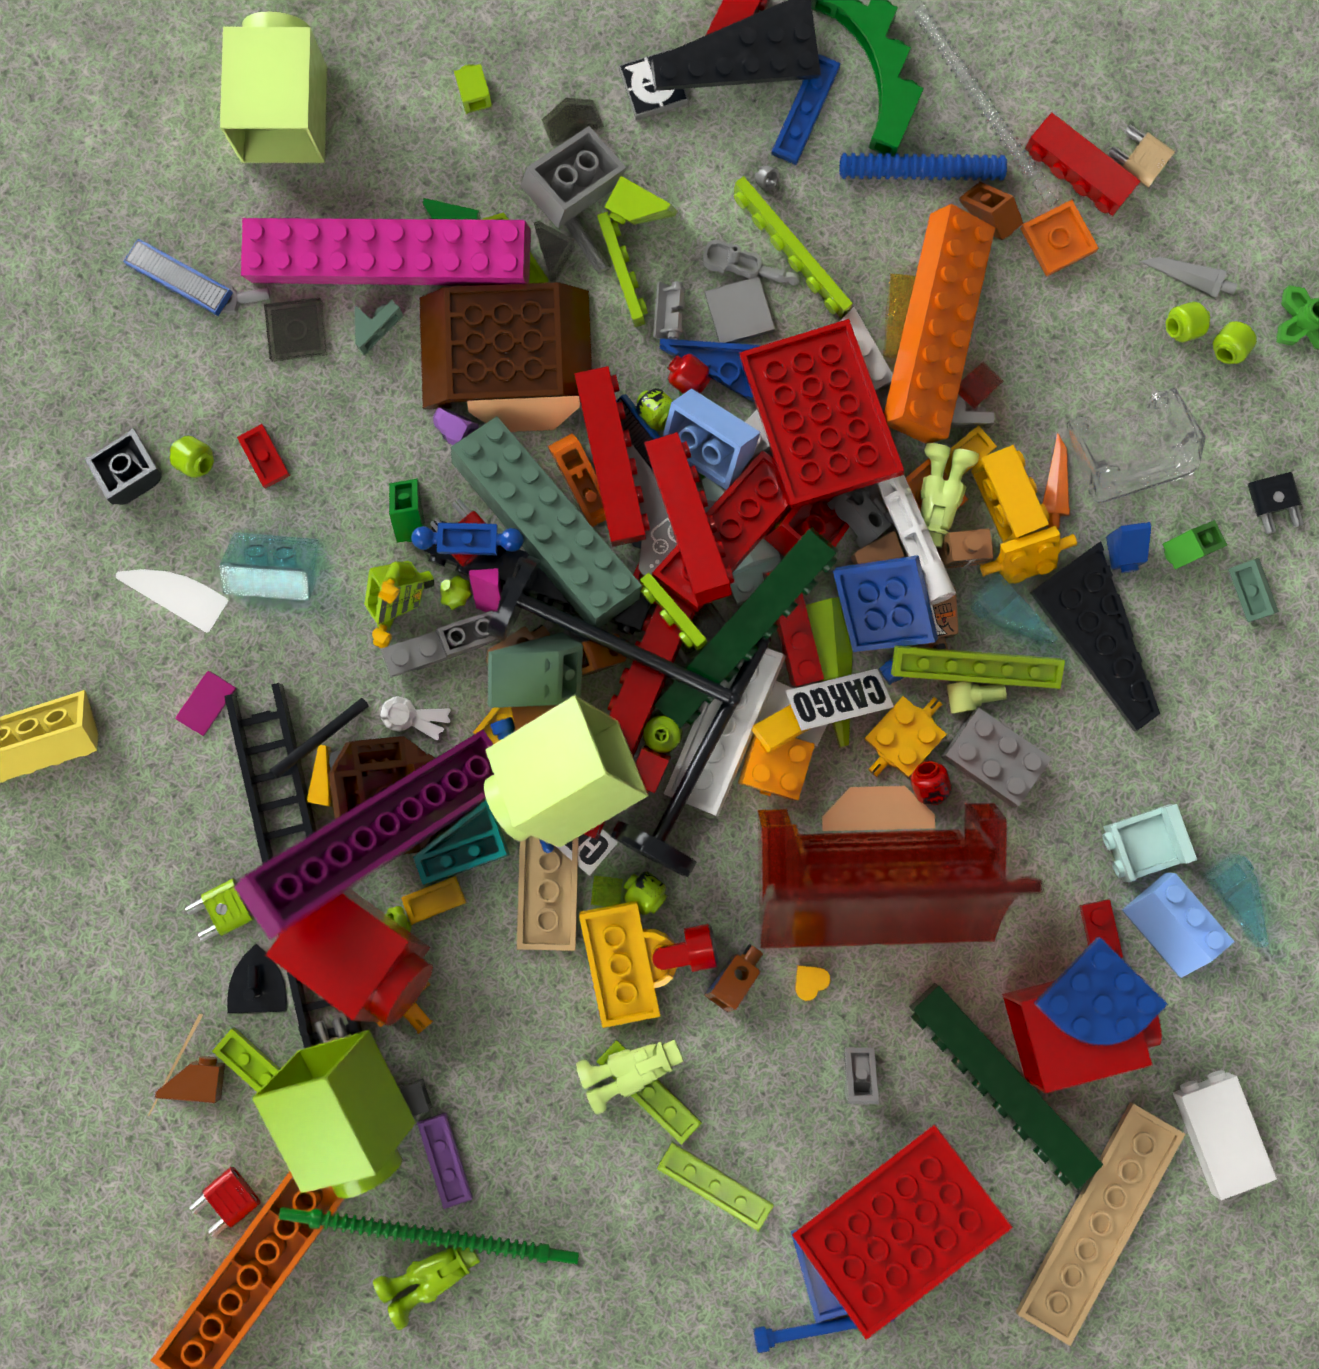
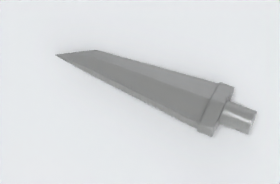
M1160 256L1140 261L1215 299L1219 291L1233 295L1237 288L1236 283L1224 280L1227 271L1223 269L1210 268Z

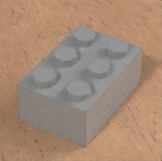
M588 126L526 167L521 188L552 223L559 228L613 191L620 176L623 177L627 167L594 130Z
M977 708L970 713L941 755L942 759L1011 807L1020 806L1052 759L981 708Z

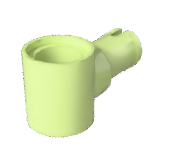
M958 682L946 685L951 714L973 711L981 706L982 703L1005 700L1007 697L1006 687L1003 684L979 686L972 682Z

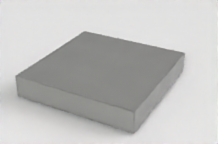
M759 276L705 291V298L719 342L736 343L775 331Z

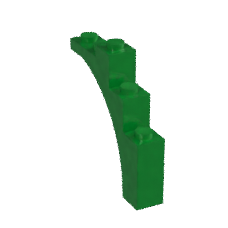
M811 0L812 9L830 16L841 23L855 37L869 59L875 75L879 98L878 119L869 149L884 155L890 153L891 156H894L899 149L924 89L913 80L899 78L911 47L906 46L901 40L887 38L898 7L888 0H870L868 6L863 5L859 0Z

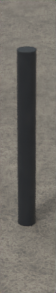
M360 698L270 769L272 775L278 779L368 708V703L363 698Z

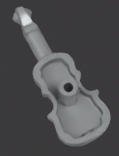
M712 240L705 247L702 263L708 270L721 273L731 271L746 278L761 276L778 281L779 283L789 282L793 286L798 285L800 282L798 274L786 272L782 268L779 270L764 266L759 254L747 252L746 250L741 251V247L737 244Z

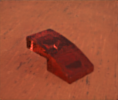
M982 362L961 381L958 394L975 409L1004 381Z

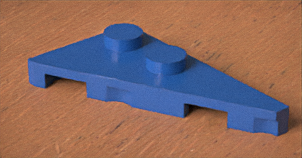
M660 338L661 350L673 357L679 355L682 358L688 353L693 354L709 368L708 376L746 399L754 401L739 352L759 347V345Z

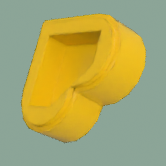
M797 965L795 981L797 996L804 1001L814 999L818 991L824 990L829 986L831 981L829 973L824 968Z

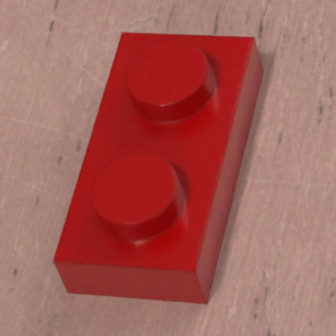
M263 424L237 437L265 489L291 476Z
M1107 899L1079 905L1088 946L1099 937L1120 958H1123L1111 901Z

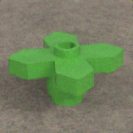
M1289 285L1283 290L1281 305L1293 318L1278 326L1276 342L1293 346L1303 336L1307 335L1313 347L1319 350V298L1311 299L1305 288Z

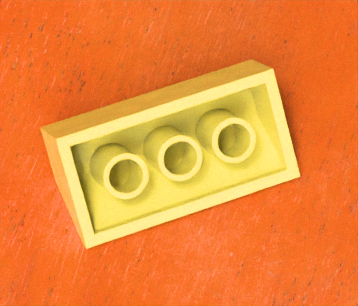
M85 690L0 717V783L20 775L31 774L45 767L59 765L73 758L87 756L97 751L98 731Z

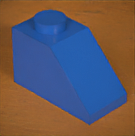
M1150 522L1120 526L1106 536L1111 570L1121 569V573L1135 572L1139 570L1138 566L1148 561L1151 534Z

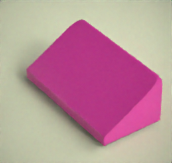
M497 568L470 570L469 577L476 608L484 612L491 610L497 612L502 595L499 570Z
M207 671L175 719L204 736L226 705L224 696L233 695L237 688L215 673Z

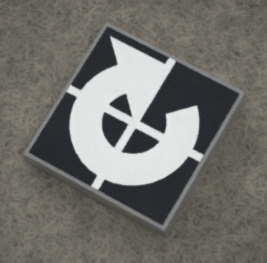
M672 49L619 65V72L636 120L689 104L685 89L654 91L651 61L653 58Z

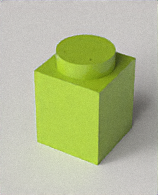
M370 1030L298 1050L252 1097L301 1193L332 1186L337 1197L351 1198L377 1187L391 1177L400 1167L402 1156L397 1147L416 1124Z

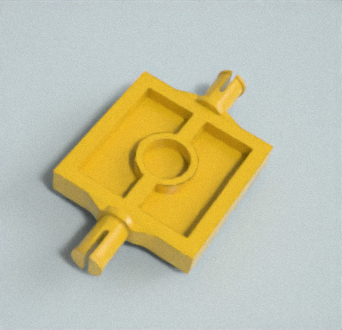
M1053 526L1000 544V553L996 560L981 564L980 571L983 576L999 571V579L1003 586L1011 583H1020L1026 578L1038 574H1047L1056 569L1058 555L1061 550L1077 546V539L1074 534L1060 538L1057 527Z
M902 696L864 738L876 750L879 756L874 764L868 768L872 773L880 765L873 774L875 777H878L889 765L897 768L908 778L947 735L946 732L935 724L932 718L933 714L943 705L938 701L931 709L938 700L937 698L932 697L930 702L922 709L913 705L907 698Z

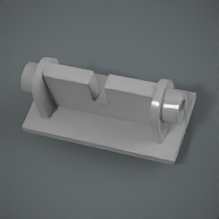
M660 281L657 282L653 337L657 339L678 340L679 335L682 334L683 313L678 311L679 308L683 307L685 288L682 282L674 281L671 286Z

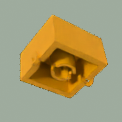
M753 733L738 784L760 790L759 793L771 796L773 794L790 800H799L815 744L794 738L768 753Z

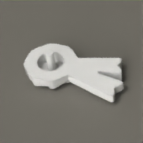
M395 696L384 702L380 717L385 727L390 730L401 732L413 726L431 738L438 740L439 733L443 732L444 728L431 723V721L450 723L448 715L451 709H416L411 700Z

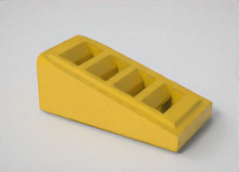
M325 745L318 746L307 796L309 803L333 807L328 775L331 770L329 764V753L332 752L331 747Z

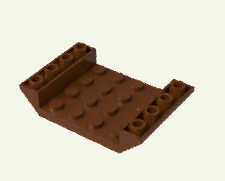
M560 282L443 287L419 297L423 410L437 409L438 407L449 409L452 408V402H467L470 400L579 396L574 373L592 370L589 290Z

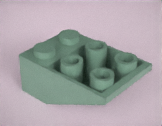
M560 632L488 652V706L490 708L558 705L574 695L581 698L583 644Z

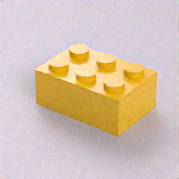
M1014 444L981 457L971 469L1002 543L1041 531L1049 525L1047 521L1049 520L1048 511L1044 504L1039 503L1036 496L1037 486L1032 477L1028 478L1024 469L1026 466L1024 456L1020 451H1016Z

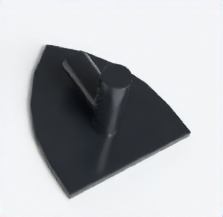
M257 944L241 958L234 969L228 988L227 1013L286 1011L285 984L276 963L265 955L267 952Z

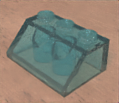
M234 532L219 565L223 594L309 601L316 582L319 539Z

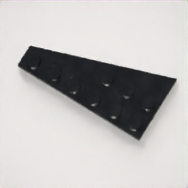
M786 0L653 58L651 69L654 91L818 79L821 72L811 0Z
M1100 541L1032 590L1030 594L1132 730L1138 731L1157 717L1160 711L1150 682L1146 679L1141 664L1142 659L1140 653L1136 650L1132 638L1134 636L1122 600L1114 586L1111 577L1113 574L1110 566L1107 565L1103 553L1104 548Z

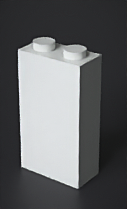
M1224 1070L1215 1071L1207 1075L1208 1080L1200 1083L1196 1080L1180 1085L1181 1090L1173 1092L1213 1196L1224 1200L1277 1180L1236 1075L1228 1072L1225 1073Z

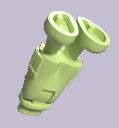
M926 443L924 451L931 461V475L923 478L921 515L928 527L935 547L942 548L944 535L949 533L946 530L951 528L957 508L960 507L965 494L966 486L961 482V479L968 467L977 464L979 454L971 450L955 449L953 451L949 479L945 481L943 475L951 449L938 443Z
M674 1039L665 1044L660 1041L657 1045L650 1044L634 1050L627 1049L608 1056V1064L602 1066H592L587 1060H581L576 1063V1068L584 1089L608 1077H616V1081L602 1087H595L586 1092L587 1099L597 1115L606 1110V1103L612 1097L619 1093L622 1096L624 1095V1097H628L645 1088V1085L662 1077L667 1071H673L672 1066L680 1064L684 1060Z

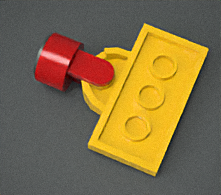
M637 901L579 912L602 1028L660 1017L655 988L670 982L674 978L677 967L690 965L692 972L716 968V964H719L713 929L708 923L684 928L686 942L675 944L664 932L656 929H643Z

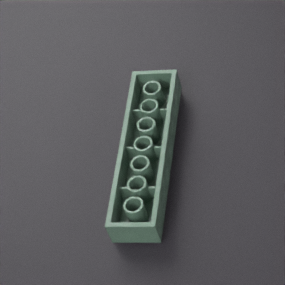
M497 416L451 446V462L507 529L515 528L522 533L524 539L522 547L529 555L541 560V570L585 622L600 628L640 599V590L642 589L640 582Z

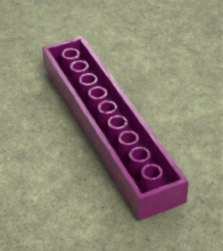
M482 729L244 875L235 885L234 889L268 938L272 940L486 800L484 792L485 780L494 775L486 753V749L494 744Z

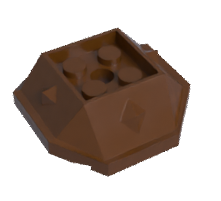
M404 736L357 740L345 743L328 773L335 820L434 760L435 757L429 753L426 754ZM433 835L402 855L420 852Z

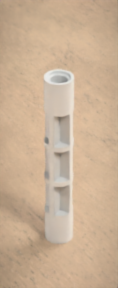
M902 475L877 483L908 557L919 555L930 605L950 599L956 594V591L905 476Z

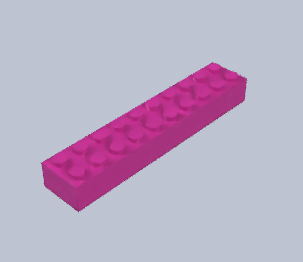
M243 218L241 276L251 283L452 286L529 283L531 229L525 220Z

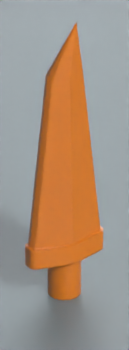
M1057 432L1042 504L1045 505L1049 514L1048 528L1056 526L1057 529H1060V517L1070 516L1067 448Z

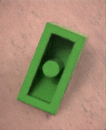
M1215 520L1193 528L1162 544L1165 549V557L1175 570L1228 546Z

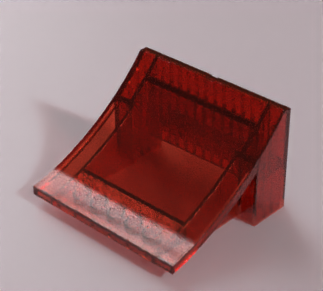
M995 803L965 804L964 837L959 829L799 834L797 825L791 824L787 809L757 810L761 949L866 946L873 944L995 942L1000 924L1012 902L1020 894L1042 893L1043 880L1037 877H1022L1017 880H1008L1006 878L1007 819Z

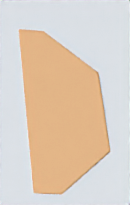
M579 396L470 400L467 401L468 412L484 423L497 416L510 432L555 430L580 408Z
M906 786L850 787L822 816L823 831L935 829V814L925 804L919 802Z

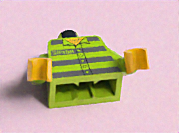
M394 561L388 565L369 569L364 605L377 623L378 628H375L372 632L373 644L381 649L389 646L392 634L387 631H390L394 619L416 609L420 605L422 590L434 586V578L430 571L419 573L410 561Z

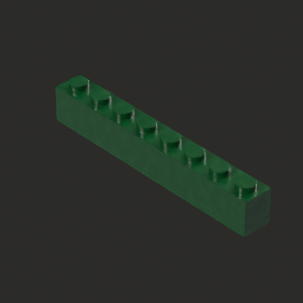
M811 527L686 669L718 684L723 680L729 683L740 671L736 665L743 658L748 662L759 650L755 644L763 636L767 640L779 627L775 624L776 620L781 615L787 618L798 606L794 600L801 592L807 596L817 585L818 582L814 578L821 570L827 573L838 561L834 555L839 550ZM675 680L654 706L666 717L674 720L678 727L681 728L686 722L691 726L702 713L698 710L702 703L706 701L710 704L715 698Z
M934 983L909 1006L914 1012L911 1018L922 1030L926 1027L930 1029L934 1034L931 1040L942 1052L946 1049L951 1052L955 1057L951 1062L962 1074L968 1071L975 1080L971 1084L982 1096L988 1093L994 1099L995 1103L992 1104V1107L1004 1119L1009 1116L1015 1122V1125L1012 1127L1013 1130L1024 1141L1029 1138L1036 1145L1033 1152L1045 1164L1050 1161L1057 1168L1053 1173L1065 1186L1070 1183L1076 1189H1079L1104 1165L938 984Z

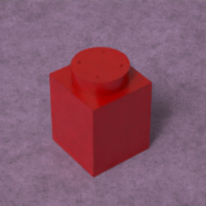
M348 889L282 932L265 954L351 1020L365 1022L381 1021L386 1026L396 1023L410 1009L425 988L433 971V965L423 959L431 947L351 889Z
M1054 981L1002 994L1024 1077L1028 1083L1044 1093L1152 1066L1148 1048L1159 1046L1162 1042L1159 1015L1136 1036L1116 1044L1095 1045L1069 1036L1058 1028L1034 1004Z

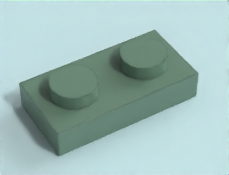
M1259 558L1228 569L1247 622L1279 612Z

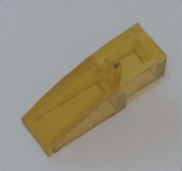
M890 273L884 329V358L897 359L916 277L914 275Z

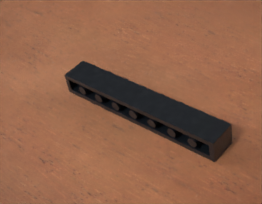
M433 544L429 549L423 550L429 556V562L445 567L446 563L457 566L455 571L469 576L470 570L497 568L500 581L503 584H506L509 576H513L519 558L524 557V554L529 555L526 551L520 549L510 552L497 545V555H479L468 565L462 567L451 554H438L437 544ZM539 568L530 593L536 595V599L550 606L553 605V602L564 605V611L579 616L578 612ZM641 593L638 601L609 622L618 625L617 630L629 635H634L635 631L641 633L652 604Z

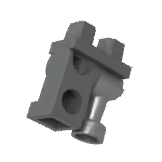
M877 483L834 496L826 504L831 510L835 508L837 516L847 522L858 537L854 541L861 549L878 538L893 523L888 508L879 495L880 490Z

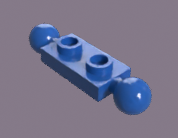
M438 523L437 532H433L429 527L421 526L416 528L411 536L413 545L421 550L429 549L433 544H437L438 554L497 555V545L502 546L507 551L514 552L522 547L524 541L522 533L515 528H508L502 534H498L497 524Z

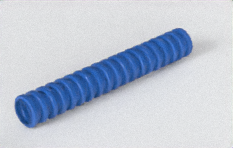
M842 153V156H840L839 173L842 179H845L846 176H850V179H854L855 176H858L859 179H863L864 176L872 179L875 176L876 179L885 177L886 180H889L890 177H893L894 180H898L899 177H902L903 180H907L908 177H911L912 180H915L916 177H919L920 180H924L925 177H928L929 180H933L934 177H937V180H942L943 177H946V180L954 178L956 181H959L960 178H963L964 181H968L969 178H972L973 181H977L978 178H981L982 181H985L987 178L990 181H994L995 178L1003 181L1007 173V158L1005 155H1000L997 158L996 155L988 157L986 154H983L982 157H979L978 154H974L973 157H970L969 154H966L964 157L961 154H957L956 157H953L952 154H948L947 157H944L943 154H939L938 157H935V154H930L929 157H926V154H921V157H918L917 154L909 156L907 153H904L903 156H900L899 153H895L894 156H891L890 153H887L886 156H882V153H878L877 156H873V153H869L868 156H865L864 153H860L859 156H856L855 153H851V156H847V153Z

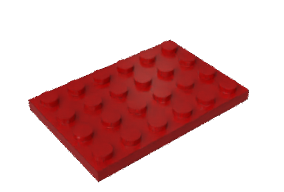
M849 319L739 352L740 360L791 509L904 475L902 462Z
M934 1124L794 1232L792 1236L867 1340L1006 1234L1013 1226L936 1124Z

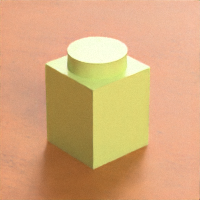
M280 12L254 13L243 20L242 27H223L220 129L241 163H325L327 65L311 27L298 17Z
M575 695L486 749L494 775L487 778L484 783L487 803L500 826L507 834L518 841H524L533 836L557 847H562L648 797L618 720Z

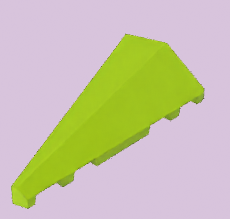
M834 597L807 604L806 609L824 679L820 680V682L852 675L853 650L840 598ZM850 718L832 723L839 748L849 745Z

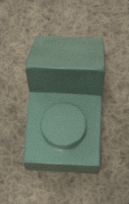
M392 300L387 304L379 306L372 320L355 305V343L364 356L403 317L400 307Z

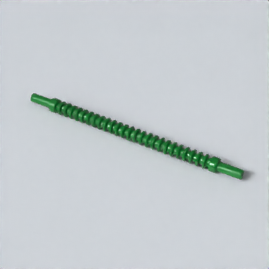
M281 1207L278 1218L279 1220L309 1224V1227L314 1229L324 1226V1230H327L328 1227H332L335 1232L337 1228H340L342 1233L345 1230H350V1234L358 1231L359 1235L366 1232L368 1237L371 1234H376V1238L384 1235L385 1239L392 1236L394 1241L400 1237L402 1242H405L406 1239H410L411 1243L418 1240L421 1245L423 1241H426L428 1246L432 1243H436V1247L444 1244L445 1248L452 1245L454 1250L457 1247H461L462 1251L470 1248V1252L478 1249L480 1254L485 1250L488 1255L491 1252H495L496 1256L503 1253L504 1257L511 1254L513 1259L519 1255L521 1260H524L525 1257H528L529 1261L536 1258V1261L539 1263H547L549 1260L577 1265L579 1252L550 1248L549 1244L544 1243L535 1246L534 1242L527 1245V1242L523 1241L522 1244H519L517 1239L512 1243L509 1238L502 1241L501 1237L494 1240L493 1236H489V1239H486L484 1234L480 1237H477L476 1233L468 1236V1232L460 1235L458 1230L453 1234L450 1229L447 1232H443L442 1228L435 1231L434 1227L431 1226L427 1230L425 1225H422L421 1228H417L416 1224L413 1227H409L408 1223L401 1226L399 1221L396 1224H391V1220L383 1223L382 1219L375 1222L373 1217L370 1220H366L365 1216L357 1219V1215L349 1218L347 1213L344 1216H340L339 1212L331 1215V1211H327L324 1214L322 1209L315 1208L312 1211Z

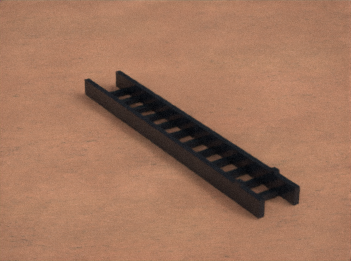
M280 683L271 684L277 711L271 712L269 710L253 714L251 718L242 719L237 696L232 694L224 696L262 864L274 858L270 844L271 839L305 831L306 837L317 831L311 804L307 801L308 791L301 760L279 777L292 775L296 796L261 804L257 783L276 778L271 772L255 776L250 755L286 747L287 755H289L298 748L284 686ZM279 719L284 739L248 747L244 727ZM296 803L299 804L303 824L271 832L267 831L263 811ZM287 972L304 1048L315 1046V1040H318L319 1037L317 1032L312 1030L308 1011L331 1006V1004L325 999L306 1003L302 982ZM347 1017L348 1024H345L347 1032L351 1031V1035L363 1032L360 1021H353ZM334 1027L327 1029L329 1037L336 1035Z

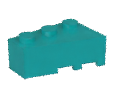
M485 800L475 810L463 817L457 824L413 856L422 885H429L507 857L510 853L500 824L490 810L487 800Z

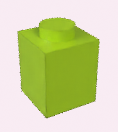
M467 64L454 71L466 114L492 107L481 64Z

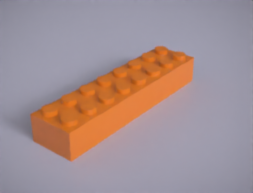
M952 203L931 213L884 410L888 427L925 444L934 443L949 437L995 231L994 226Z
M289 1171L150 1361L160 1369H221L324 1229V1226L314 1229L310 1228L309 1224L279 1220L280 1208L285 1207L312 1211L315 1208L322 1209L324 1214L327 1211H331V1215H334L346 1198L337 1197L332 1186L301 1193Z

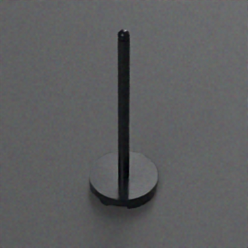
M524 554V557H520L517 561L513 576H509L503 588L497 612L493 611L487 633L504 641L513 628L521 610L524 609L721 702L728 703L730 706H737L740 703L741 697L739 693L733 692V690L529 596L539 571L541 560Z
M762 636L755 644L759 650L748 662L744 660L739 669L740 671L729 689L739 693L740 697H742L768 648L771 636L767 640ZM724 702L720 705L653 835L651 836L618 820L610 836L611 838L687 878L690 876L697 862L665 842L737 706H730Z

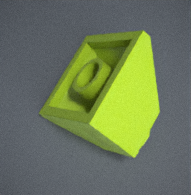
M620 176L605 205V208L611 212L609 217L622 225L626 221L634 225L674 217L678 212L669 202Z

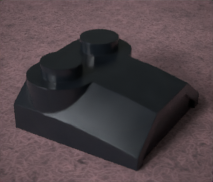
M134 428L90 457L84 458L106 499L112 505L128 504L155 487L162 477L160 467L154 462Z

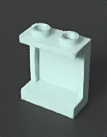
M1168 804L1104 826L1105 833L1102 835L1104 844L1108 850H1112L1115 861L1112 863L1114 872L1118 878H1122L1123 882L1136 881V878L1180 863L1187 864L1197 860L1177 804Z

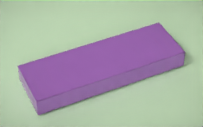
M444 1112L418 1121L417 1125L443 1209L472 1200L473 1196L447 1113Z

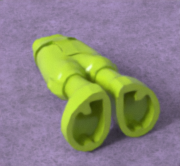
M452 1246L419 1262L413 1261L407 1268L406 1274L399 1277H377L373 1280V1286L380 1300L383 1303H387L407 1287L419 1284L416 1290L394 1300L387 1306L392 1323L400 1331L407 1327L409 1313L421 1301L423 1303L435 1302L440 1294L452 1287L466 1274L468 1275L471 1272L470 1268L478 1264L480 1259L475 1249L473 1252H470V1248L462 1251L461 1247H457L454 1250Z

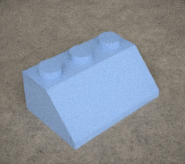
M690 389L671 402L663 436L678 432L681 442L687 441L692 458L687 459L689 466L695 465L699 473L727 490L740 476L754 455L761 432L700 393Z
M1165 872L1122 909L1125 915L1179 978L1212 962L1235 942L1176 873Z

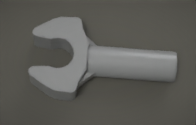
M231 284L223 285L229 288L233 294L231 301L225 305L221 312L234 315L238 313V308L243 303L271 299L269 288L238 292Z

